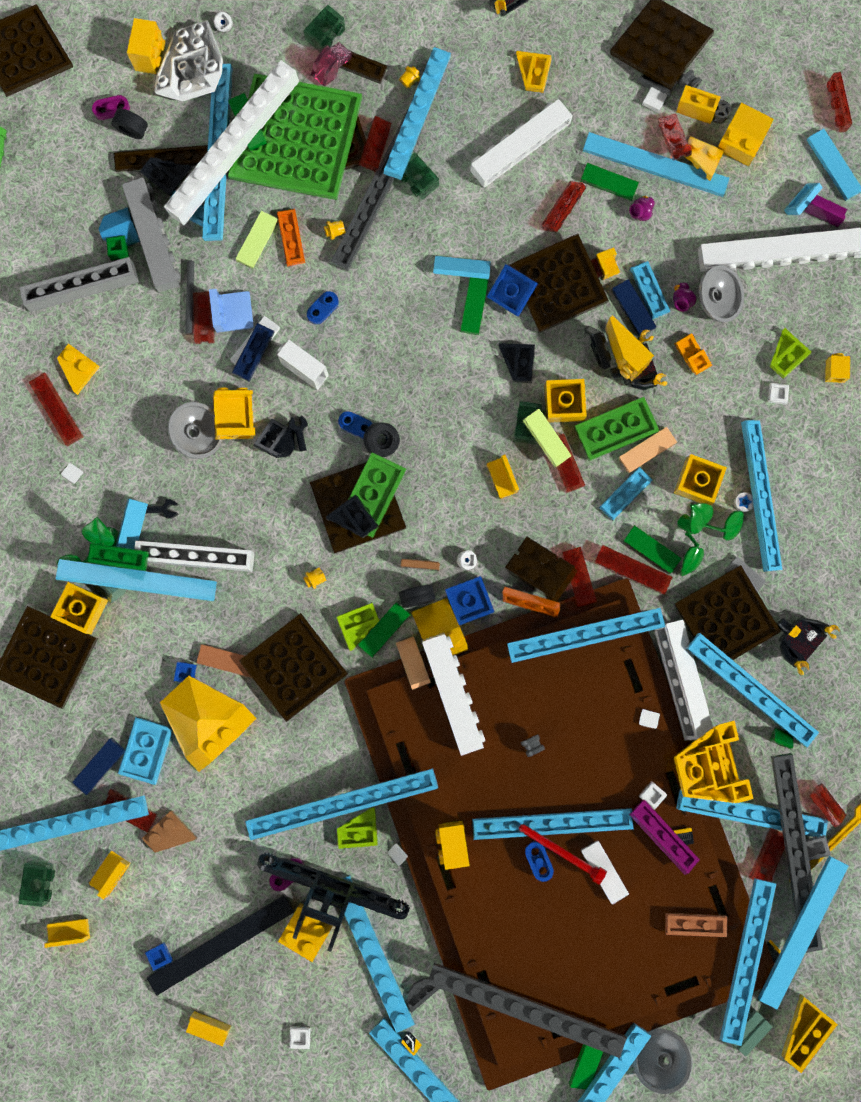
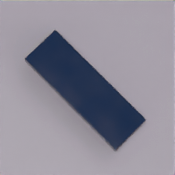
M629 279L612 288L614 296L638 336L641 335L643 330L652 331L656 329L657 326Z
M259 323L256 324L232 371L233 375L250 382L275 333L274 330Z
M110 738L72 783L85 795H88L126 750L113 738Z

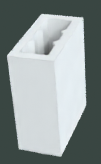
M290 340L279 347L277 355L281 364L318 390L329 376L326 366Z

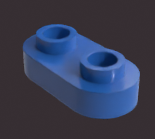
M331 291L323 293L308 308V320L315 325L324 322L338 307V296ZM331 298L332 302L327 303L326 299ZM318 311L319 315L314 316L313 312Z
M349 411L343 412L338 419L341 429L362 439L364 438L365 431H362L361 428L363 426L369 427L373 424L370 420ZM350 418L351 422L347 424L344 420Z
M536 841L530 842L525 848L526 858L535 878L541 882H546L553 876V867L544 846ZM533 848L538 849L537 855L531 854ZM541 867L546 868L544 874L539 873Z

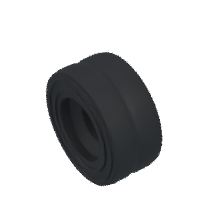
M122 108L116 110L111 122L112 126L119 132L134 139H142L148 127V123L142 117Z
M377 422L367 428L363 441L369 453L387 457L397 450L400 438L394 426L389 423ZM380 434L386 437V442L383 445L377 443V437Z
M430 584L399 592L402 608L419 606L436 600L433 586Z

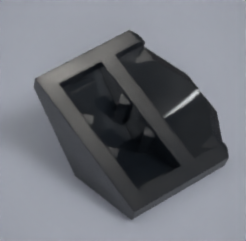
M271 419L254 443V447L275 458L289 457L295 449L294 431L288 430L287 426Z

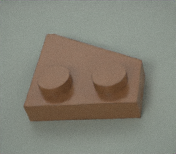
M171 810L142 839L156 853L194 841L197 837Z

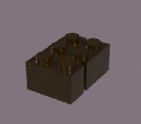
M526 536L517 549L519 554H514L505 568L509 574L549 600L557 602L577 574V570L574 565L561 557L558 558L555 553Z

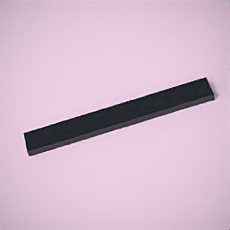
M284 894L155 972L147 980L157 996L295 911Z

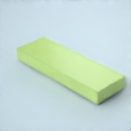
M263 211L260 212L236 257V261L252 269L254 268L278 223L277 218Z
M540 409L523 419V422L554 467H557L571 457V454Z

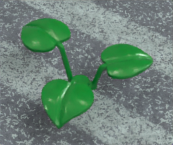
M706 503L690 505L691 517L683 514L677 522L678 528L686 531L685 536L689 537L694 543V546L690 547L685 554L680 576H685L696 570L703 560L704 550L699 548V544L692 534H697L703 527L724 532L723 539L727 541L732 540L739 534L743 526V512L739 510L732 512L726 519L725 527L719 528L707 524L713 515V507Z
M98 517L94 518L82 529L83 537L89 542L101 546L116 547L119 535L118 530L106 527ZM71 554L64 555L59 559L87 563L88 556L83 561L78 556Z

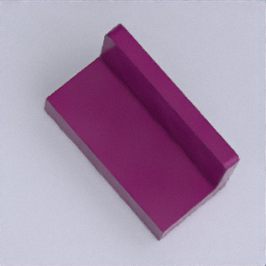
M816 195L804 212L838 228L846 217L847 209Z

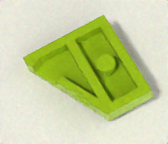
M784 328L770 368L784 379L812 351Z
M372 602L336 616L350 651H353L358 643L379 622Z
M375 807L369 808L337 828L338 849L378 846Z

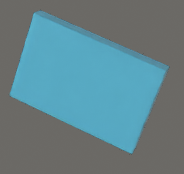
M135 717L118 774L156 785L173 732L172 728Z

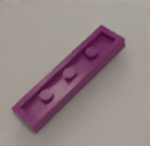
M642 800L631 811L629 815L684 875L688 874L700 859L645 800Z

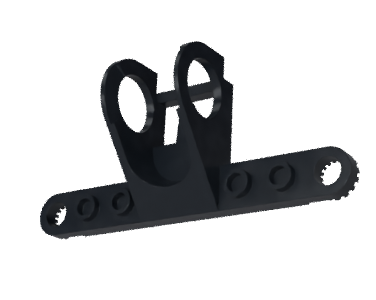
M262 853L259 856L257 866L260 870L310 888L298 919L293 939H297L305 916L335 926L327 950L331 952L349 902L395 919L402 920L408 916L410 907L403 900L390 898V895L292 860L278 858L275 855L273 856L272 853L271 855L270 853ZM313 899L323 903L320 911L309 907ZM330 905L341 909L339 918L327 914Z

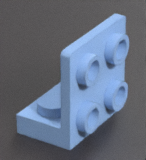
M217 289L209 290L212 322L217 333L254 327L249 291L219 295Z

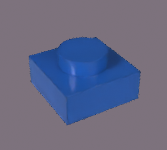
M177 662L174 681L182 682L189 675L195 678L197 665Z
M165 942L145 952L153 971L173 961Z

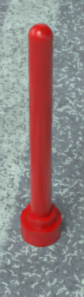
M524 824L519 826L520 832L590 874L589 877L596 884L600 885L605 878L607 870L602 867H592Z

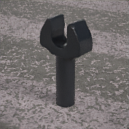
M300 416V426H296L294 418L291 417L288 422V430L296 433L299 452L307 451L303 435L304 428L308 426L307 420Z
M166 499L162 506H147L145 514L163 513L167 519H173L179 514L177 512H169L168 508L170 506H178L179 504L171 499Z

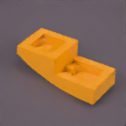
M692 333L674 343L695 375L712 366L704 349H700Z

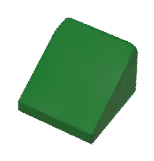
M125 236L106 238L107 255L111 261L129 257Z
M774 728L770 741L784 748L793 749V737L783 730Z

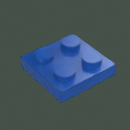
M505 264L487 298L519 317L538 283Z
M481 576L445 589L459 626L495 612Z

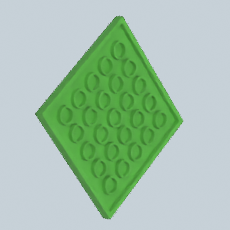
M254 73L248 101L268 76ZM298 82L261 129L267 144L251 151L247 146L229 169L228 178L337 200L362 101V94Z

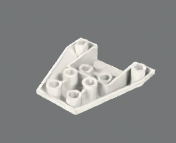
M208 20L180 28L174 32L156 76V94L183 102L215 92L222 75L223 59Z

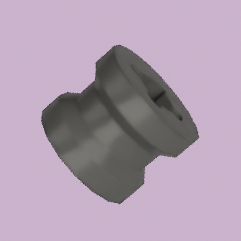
M691 69L680 79L678 84L681 87L688 85L697 88L702 79L696 77Z
M719 101L712 120L713 122L720 124L727 120L731 112V106L727 101Z
M538 734L520 742L526 749L527 757L545 749L544 745L540 744Z

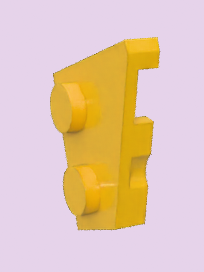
M517 51L516 55L525 90L544 93L552 60L551 55Z
M690 136L682 155L691 161L697 170L701 168L707 174L706 178L711 181L724 150Z
M69 343L57 357L73 392L77 395L100 367Z

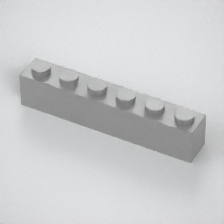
M143 177L122 184L155 288L160 293L180 286L178 280L181 279L178 268H174L173 262H176L173 252L168 250L167 246L170 245L168 236L163 234L162 228H165L162 218L157 216L156 212L159 211L156 200L152 201L151 194H154L151 184L146 183Z
M130 257L19 287L23 305L30 312L138 283L139 279L135 265Z

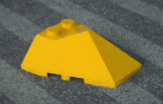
M190 675L160 702L185 758L198 772L217 758L256 719L244 704L211 688Z
M735 721L714 726L674 756L683 797L729 803H740L753 799L749 779L739 780L730 745V742L739 740Z

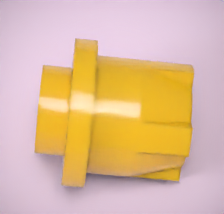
M407 66L405 68L406 71L399 78V81L407 89H410L416 81L419 82L421 80L419 77L420 72L414 66Z
M327 221L326 226H324L326 237L334 240L335 237L345 234L343 221Z
M320 567L311 572H305L306 576L303 578L308 588L312 586L313 589L327 581Z

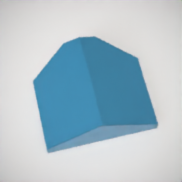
M128 207L103 217L99 226V232L104 241L109 237L125 236L127 246L140 242Z

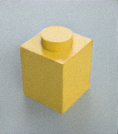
M834 353L826 359L825 382L845 383L850 379V356Z

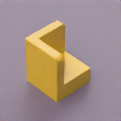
M614 247L596 254L594 261L603 280L620 273L615 261L617 253Z

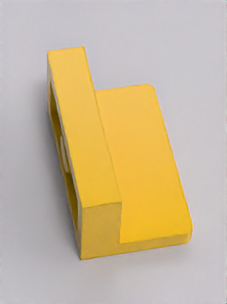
M685 85L676 112L711 124L721 96Z
M505 454L501 458L486 464L500 499L518 493L519 488Z
M110 851L89 882V885L98 890L97 896L104 900L110 895L131 863L114 851Z
M88 918L47 924L48 941L44 943V948L87 941L90 938Z
M194 1011L189 1018L190 1022L186 1032L223 1047L231 1025Z

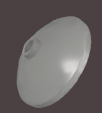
M718 265L708 269L702 276L699 285V298L704 311L711 319L725 323L734 320L740 314L744 304V289L740 278L731 268Z
M198 402L185 403L175 409L169 418V439L174 448L182 455L192 459H203L214 454L221 446L223 439L215 440L214 410L209 406ZM189 430L194 433V436L189 434Z
M654 1029L648 1031L651 1037L633 1062L635 1073L640 1082L649 1090L659 1094L674 1093L683 1088L691 1076L693 1068L691 1051L684 1039L671 1030ZM665 1057L669 1058L668 1065L664 1063Z

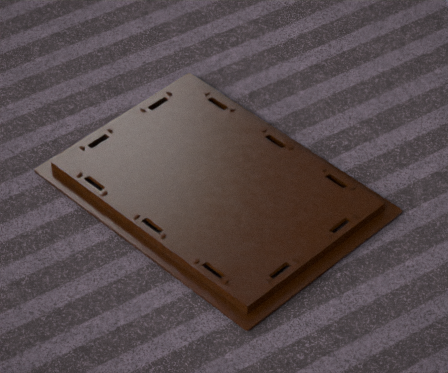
M628 578L560 601V612L557 618L532 611L464 636L468 651L456 655L460 665L456 668L464 676L466 685L463 688L465 693L469 692L473 703L469 705L471 712H476L479 723H476L478 731L482 730L485 737V742H482L484 748L462 756L460 754L437 684L430 687L426 684L412 690L401 659L346 678L344 682L379 782L382 783L407 776L396 743L401 741L404 742L414 773L432 768L434 770L438 789L387 802L403 851L408 856L406 860L444 967L478 979L476 973L484 970L487 981L491 985L575 1017L584 1018L588 1022L622 1035L626 1034L633 1022L648 1032L728 1002L750 899L720 819L676 809L677 803L666 773L673 770L678 786L681 789L674 756L689 746L691 742L690 740H684L671 689L649 631L511 663L507 643L640 613V607ZM425 650L421 651L420 655L429 678H432L434 676ZM625 660H632L643 691L635 693L624 664ZM643 709L660 714L656 729L639 725ZM538 734L540 744L544 745L545 749L527 757L526 749L520 742ZM652 781L667 794L654 811L673 831L686 828L692 829L694 844L687 846L700 860L688 874L684 875L634 820L633 829L542 835L587 864L588 862L581 850L598 840L629 893L626 897L611 904L601 885L593 882L592 878L589 877L590 874L545 846L544 848L554 873L552 878L546 882L537 880L525 855L526 846L535 840L528 836L474 840L472 819L626 808L633 810L642 801L639 797L640 793ZM463 821L469 866L448 869L454 888L447 890L436 857L439 856L438 850H442V845L437 844L435 830L439 829V824ZM533 848L531 854L537 855L538 849ZM541 867L539 869V873L544 874L546 872L545 867ZM716 885L728 916L727 937L665 934V913L718 915L708 888ZM765 939L753 992L763 988L774 966ZM695 976L697 977L699 984L666 996L665 987ZM454 995L488 1091L576 1059L579 1056L582 1043L561 1035L553 1038L551 1031Z

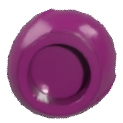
M646 195L636 199L629 208L631 217L639 221L649 220L653 215L654 199Z
M682 282L674 287L673 301L677 310L687 311L696 304L697 296L690 290L687 283Z

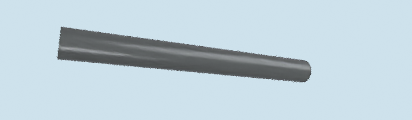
M192 260L187 261L186 335H193L195 262Z

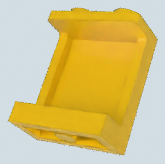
M241 387L236 390L218 388L214 391L215 440L254 438L253 390Z

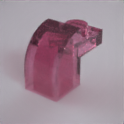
M340 42L331 48L326 46L317 56L313 64L311 76L325 87L337 77L339 67L351 59L352 53Z

